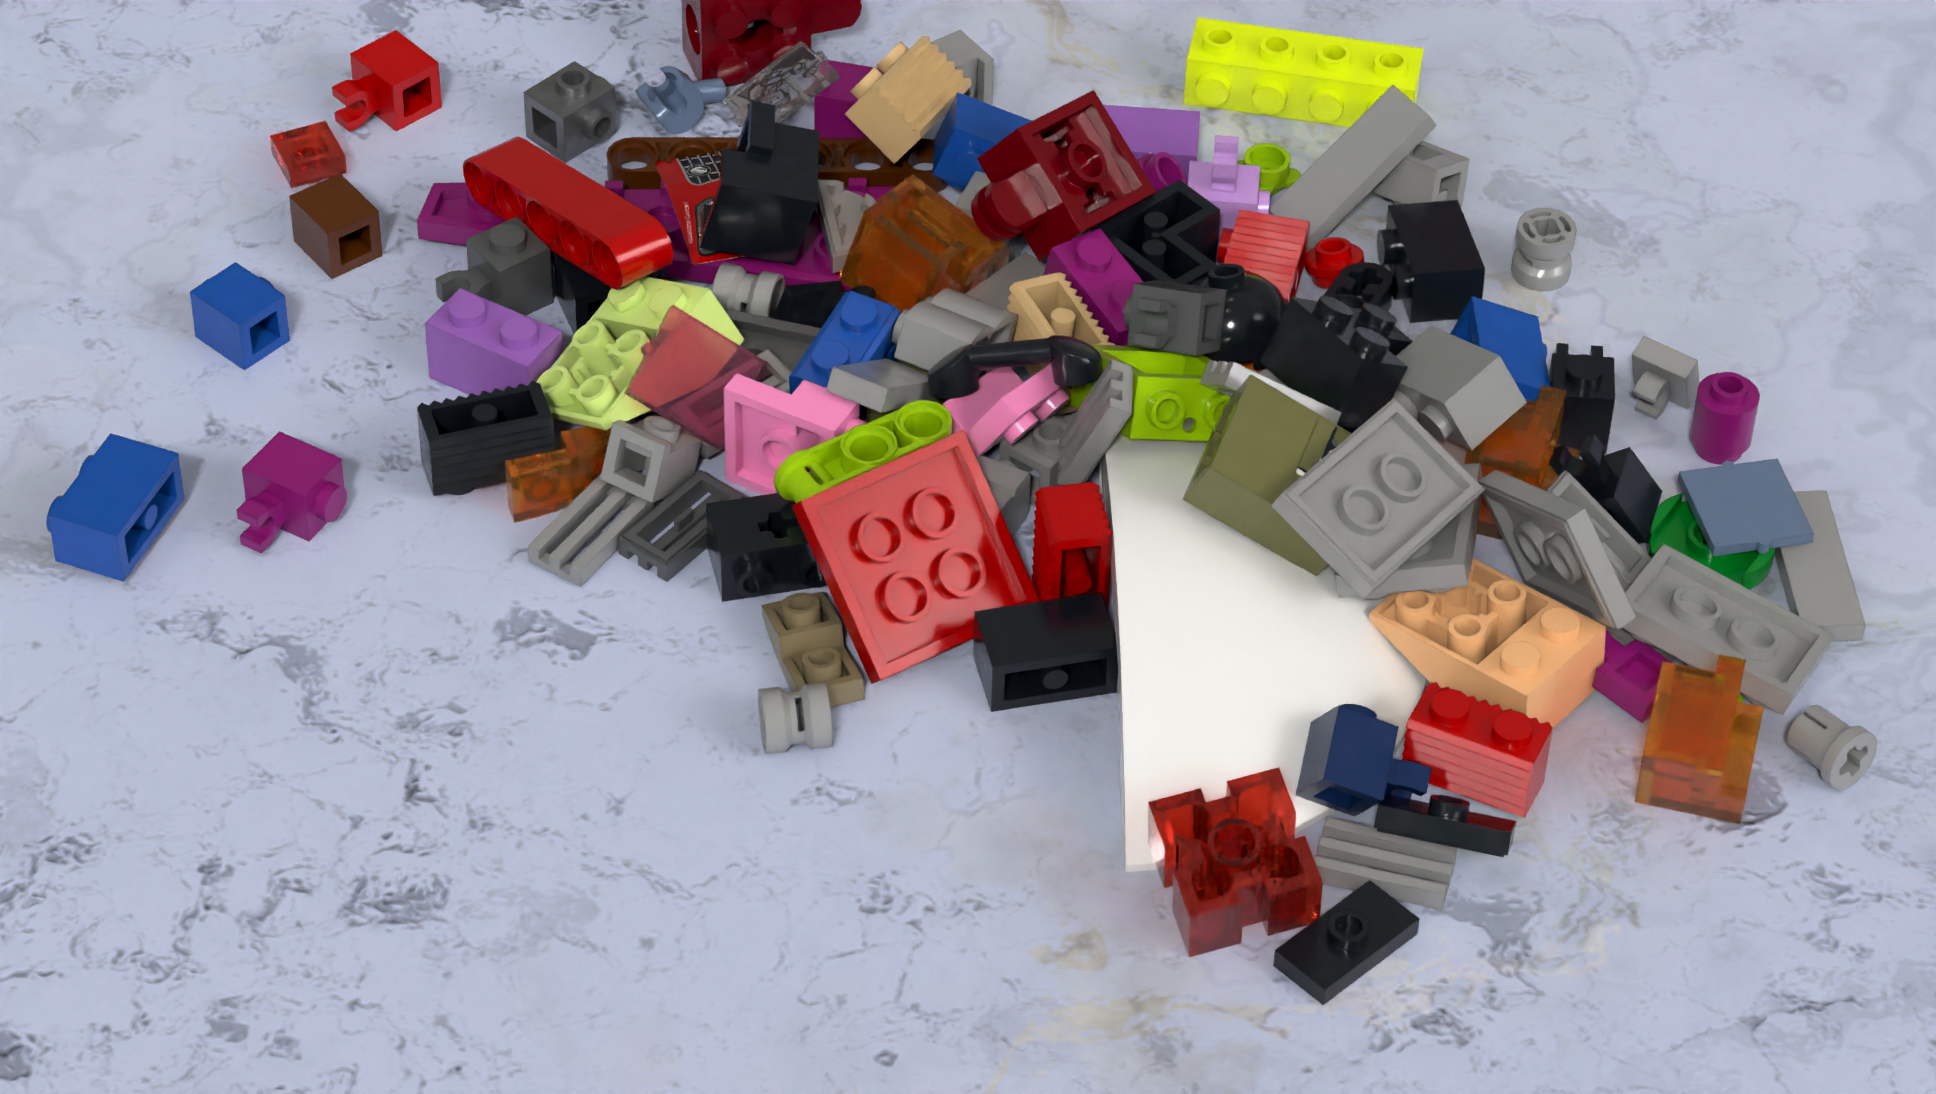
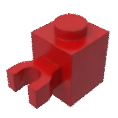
M397 30L350 53L352 80L342 81L332 87L333 96L346 106L334 112L335 121L348 132L362 126L372 114L376 115L397 132L442 108L439 62Z

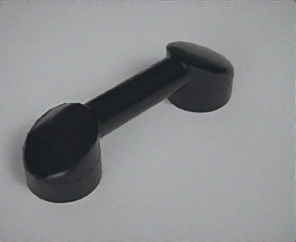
M1063 335L982 345L967 344L952 351L937 362L928 372L927 378L932 397L952 399L972 394L980 388L977 370L1051 363L1055 384L1060 386H1080L1093 383L1099 379L1103 373L1102 359L1100 353L1090 344Z

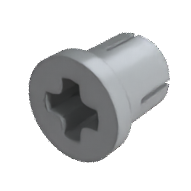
M1812 705L1805 709L1804 714L1801 713L1794 720L1787 735L1789 748L1820 770L1821 778L1838 790L1850 787L1865 774L1877 750V739L1874 734L1862 726L1850 727L1820 705Z

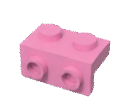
M1049 364L1025 382L1021 380L1011 367L992 369L979 378L980 388L976 392L963 397L948 399L942 405L948 409L952 416V434L964 430L974 454L978 458L998 444L1003 438L1010 445L1014 444L1030 431L1039 420L1043 423L1053 416L1070 400V397L1064 391L1067 386H1060L1054 383L1052 367Z

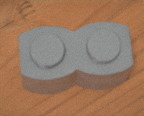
M945 288L936 294L935 297L929 296L925 301L918 302L910 310L904 309L901 312L892 332V342L897 345L894 358L929 372L937 362L961 346L967 344L982 345L1011 342L1018 315L951 288ZM986 369L984 371L990 372L992 369ZM977 370L978 377L981 375L983 370Z

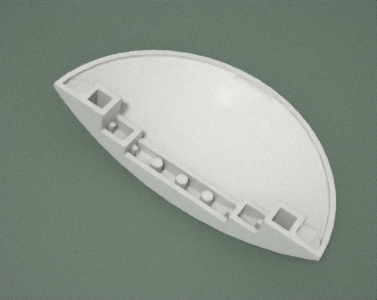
M1187 418L1183 422L1184 431L1192 427V418ZM1118 433L1096 465L1097 483L1100 485L1099 493L1103 495V501L1106 503L1108 512L1107 520L1110 521V529L1113 530L1111 577L1118 659L1117 693L1121 735L1118 776L1125 872L1182 868L1212 863L1253 852L1291 837L1335 811L1295 795L1310 723L1342 704H1356L1367 707L1377 714L1376 719L1399 727L1393 752L1394 755L1405 739L1407 721L1425 691L1427 679L1369 620V612L1389 595L1378 599L1364 600L1360 596L1339 598L1334 576L1335 570L1329 564L1316 577L1183 500L1208 441L1129 439Z

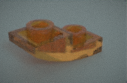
M586 426L561 431V450L505 461L508 507L514 523L564 509L602 472L611 428L602 430Z

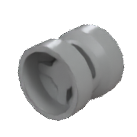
M1535 208L1526 211L1520 216L1515 235L1518 247L1515 248L1511 264L1512 276L1520 285L1540 292L1559 289L1568 282L1572 266L1570 252L1573 250L1577 232L1575 222L1569 215L1551 208Z
M723 262L716 273L712 293L724 309L772 318L785 289V278L782 274L762 271L758 275L748 274L742 266Z
M825 682L804 684L799 691L787 693L780 687L758 689L759 722L765 754L786 752L791 745L803 743L810 749L832 747L831 710ZM796 704H798L801 731H798Z

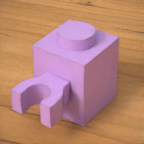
M1215 135L1213 162L1190 161L1188 186L1220 209L1218 246L1223 228L1234 229L1239 209L1269 214L1270 191L1259 190L1260 166L1237 164L1239 137Z

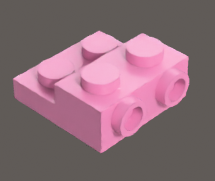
M736 373L724 387L726 480L763 495L778 493L773 484L774 476L780 464L788 456L799 450L814 447L845 433L854 426L868 422L859 419L858 403L826 391L827 388L807 380H803L792 394ZM808 467L805 468L807 472L811 471Z

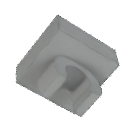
M1643 336L1631 354L1634 384L1636 385L1633 395L1640 397L1635 405V411L1657 420L1664 412L1669 401L1689 409L1696 398L1700 383L1698 360Z

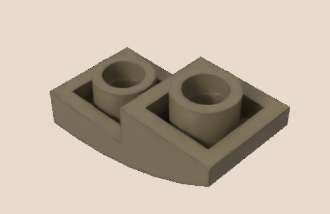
M823 591L813 594L795 593L787 596L782 601L761 605L762 616L770 641L791 692L799 691L804 684L825 682L830 707L865 700L863 677L844 646L842 622Z

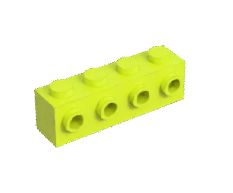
M1197 17L1186 61L1184 104L1351 127L1392 85L1417 104L1424 48Z

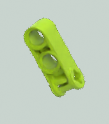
M918 400L907 403L899 410L869 423L854 426L837 437L809 449L799 450L788 456L775 473L773 482L775 490L785 500L798 503L952 435V416L946 407L937 402ZM808 467L811 471L807 472L805 468Z

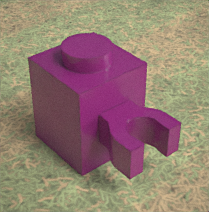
M279 431L242 468L246 501L236 510L237 519L250 524V526L240 535V543L262 554L273 542L279 529L310 541L328 522L335 521L343 511L347 499V492L344 488L342 458Z

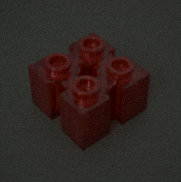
M1279 767L1227 781L1226 797L1206 802L1201 788L1148 802V845L1163 887L1173 886L1172 912L1189 957L1240 944L1242 940V927L1262 922L1267 936L1310 925L1320 917L1323 882L1306 837L1295 838L1296 811Z

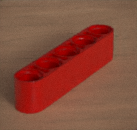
M516 136L466 159L463 163V176L466 185L478 204L504 221L517 216L550 250L613 289L618 290L672 264L673 248L670 238L662 224L654 216L522 137Z

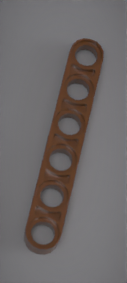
M623 138L614 142L608 148L606 154L608 180L623 181V190L661 189L662 178L655 166L658 161L666 160L668 164H671L670 159L713 152L715 156H718L717 152L723 151V149H735L739 138ZM819 138L818 164H821L822 167L818 168V180H838L844 182V187H848V178H866L867 187L905 186V177L920 179V195L936 194L948 186L941 178L932 175V170H918L912 167V165L918 163L933 164V139L921 138L893 164L868 138ZM632 161L647 164L645 167L637 169L620 167L621 164ZM868 162L876 163L881 167L873 170H861L855 168L854 165Z

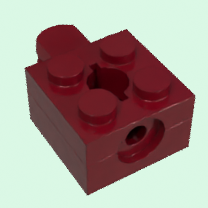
M681 0L683 52L697 81L721 78L724 81L725 87L771 78L804 52L811 55L812 34L853 26L861 13V1ZM798 69V70H796V71H794V72H790V73H787V72H786V73H784L783 75L791 74V73H796V72L799 71L800 69Z
M1092 90L1017 128L977 158L990 183L977 192L971 201V214L979 230L992 241H1005L1022 233L1038 261H1041L1049 256L1052 247L1090 233L1091 229L1153 195L1156 191L1099 97Z

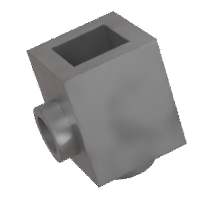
M576 61L523 92L526 137L564 163L569 162L616 132L615 87L605 78L597 76Z

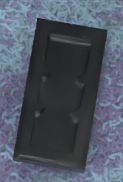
M1385 794L1384 800L1378 804L1374 828H1377L1378 832L1504 858V855H1508L1512 846L1517 821L1470 812V803L1456 797L1431 795L1429 803Z
M1369 880L1277 948L1274 954L1273 966L1324 1005L1418 934L1420 918Z

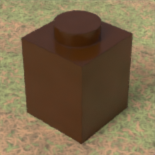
M340 173L289 196L294 242L331 279L383 256L379 211Z

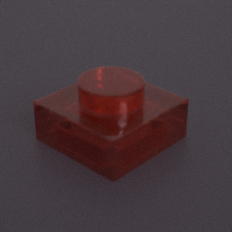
M326 121L270 135L272 155L291 188L317 183L339 173L341 175L347 173L345 154Z

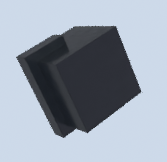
M752 101L735 150L723 149L720 183L712 205L704 204L701 212L700 248L794 265L817 204L819 131L775 123L776 105Z

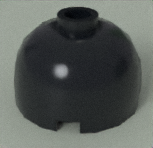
M1220 264L1210 268L1208 274L1195 279L1190 284L1226 290L1220 351L1203 355L1217 362L1244 363L1253 360L1254 371L1266 369L1259 361L1287 307L1285 298L1269 280L1258 274L1245 271L1244 267L1240 265Z

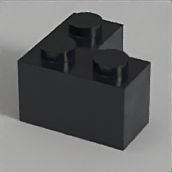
M1177 180L1091 229V232L1101 229L1143 282L1163 280L1191 284L1195 279L1208 274V270L1217 265L1220 209L1184 182Z
M1320 296L1318 301L1291 297L1259 362L1287 387L1342 412L1337 423L1338 426L1358 429L1392 400L1408 368L1396 356L1413 341L1395 327L1396 317L1379 306L1365 303L1359 309L1349 307L1341 301L1328 296Z

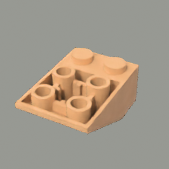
M1474 558L1472 559L1468 586L1455 587L1443 593H1430L1425 590L1392 593L1369 612V620L1430 683L1437 682L1440 689L1450 687V689L1462 691L1467 697L1474 695L1478 702L1487 700L1490 706L1499 704L1502 710L1512 709V711L1524 713L1530 719L1536 717L1540 724L1549 722L1552 728L1556 727L1596 691L1592 687L1596 669L1604 664L1605 625Z

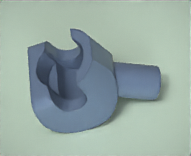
M672 66L659 68L666 76L665 82L662 85L652 87L645 82L635 90L640 100L661 126L671 134H681L694 127L702 117L704 103L722 101L726 96V87L721 78L692 81L686 73Z

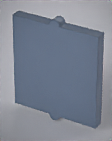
M1778 458L1734 464L1732 461H1724L1722 466L1679 471L1677 481L1712 556L1756 550L1760 554H1766L1770 548L1813 542L1814 532Z

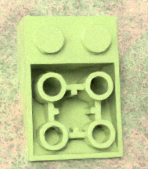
M645 276L618 290L611 288L607 299L589 321L575 332L572 342L551 368L538 378L537 383L541 385L553 419L608 430L612 428L613 422L617 420L626 422L710 384L745 339L710 288Z

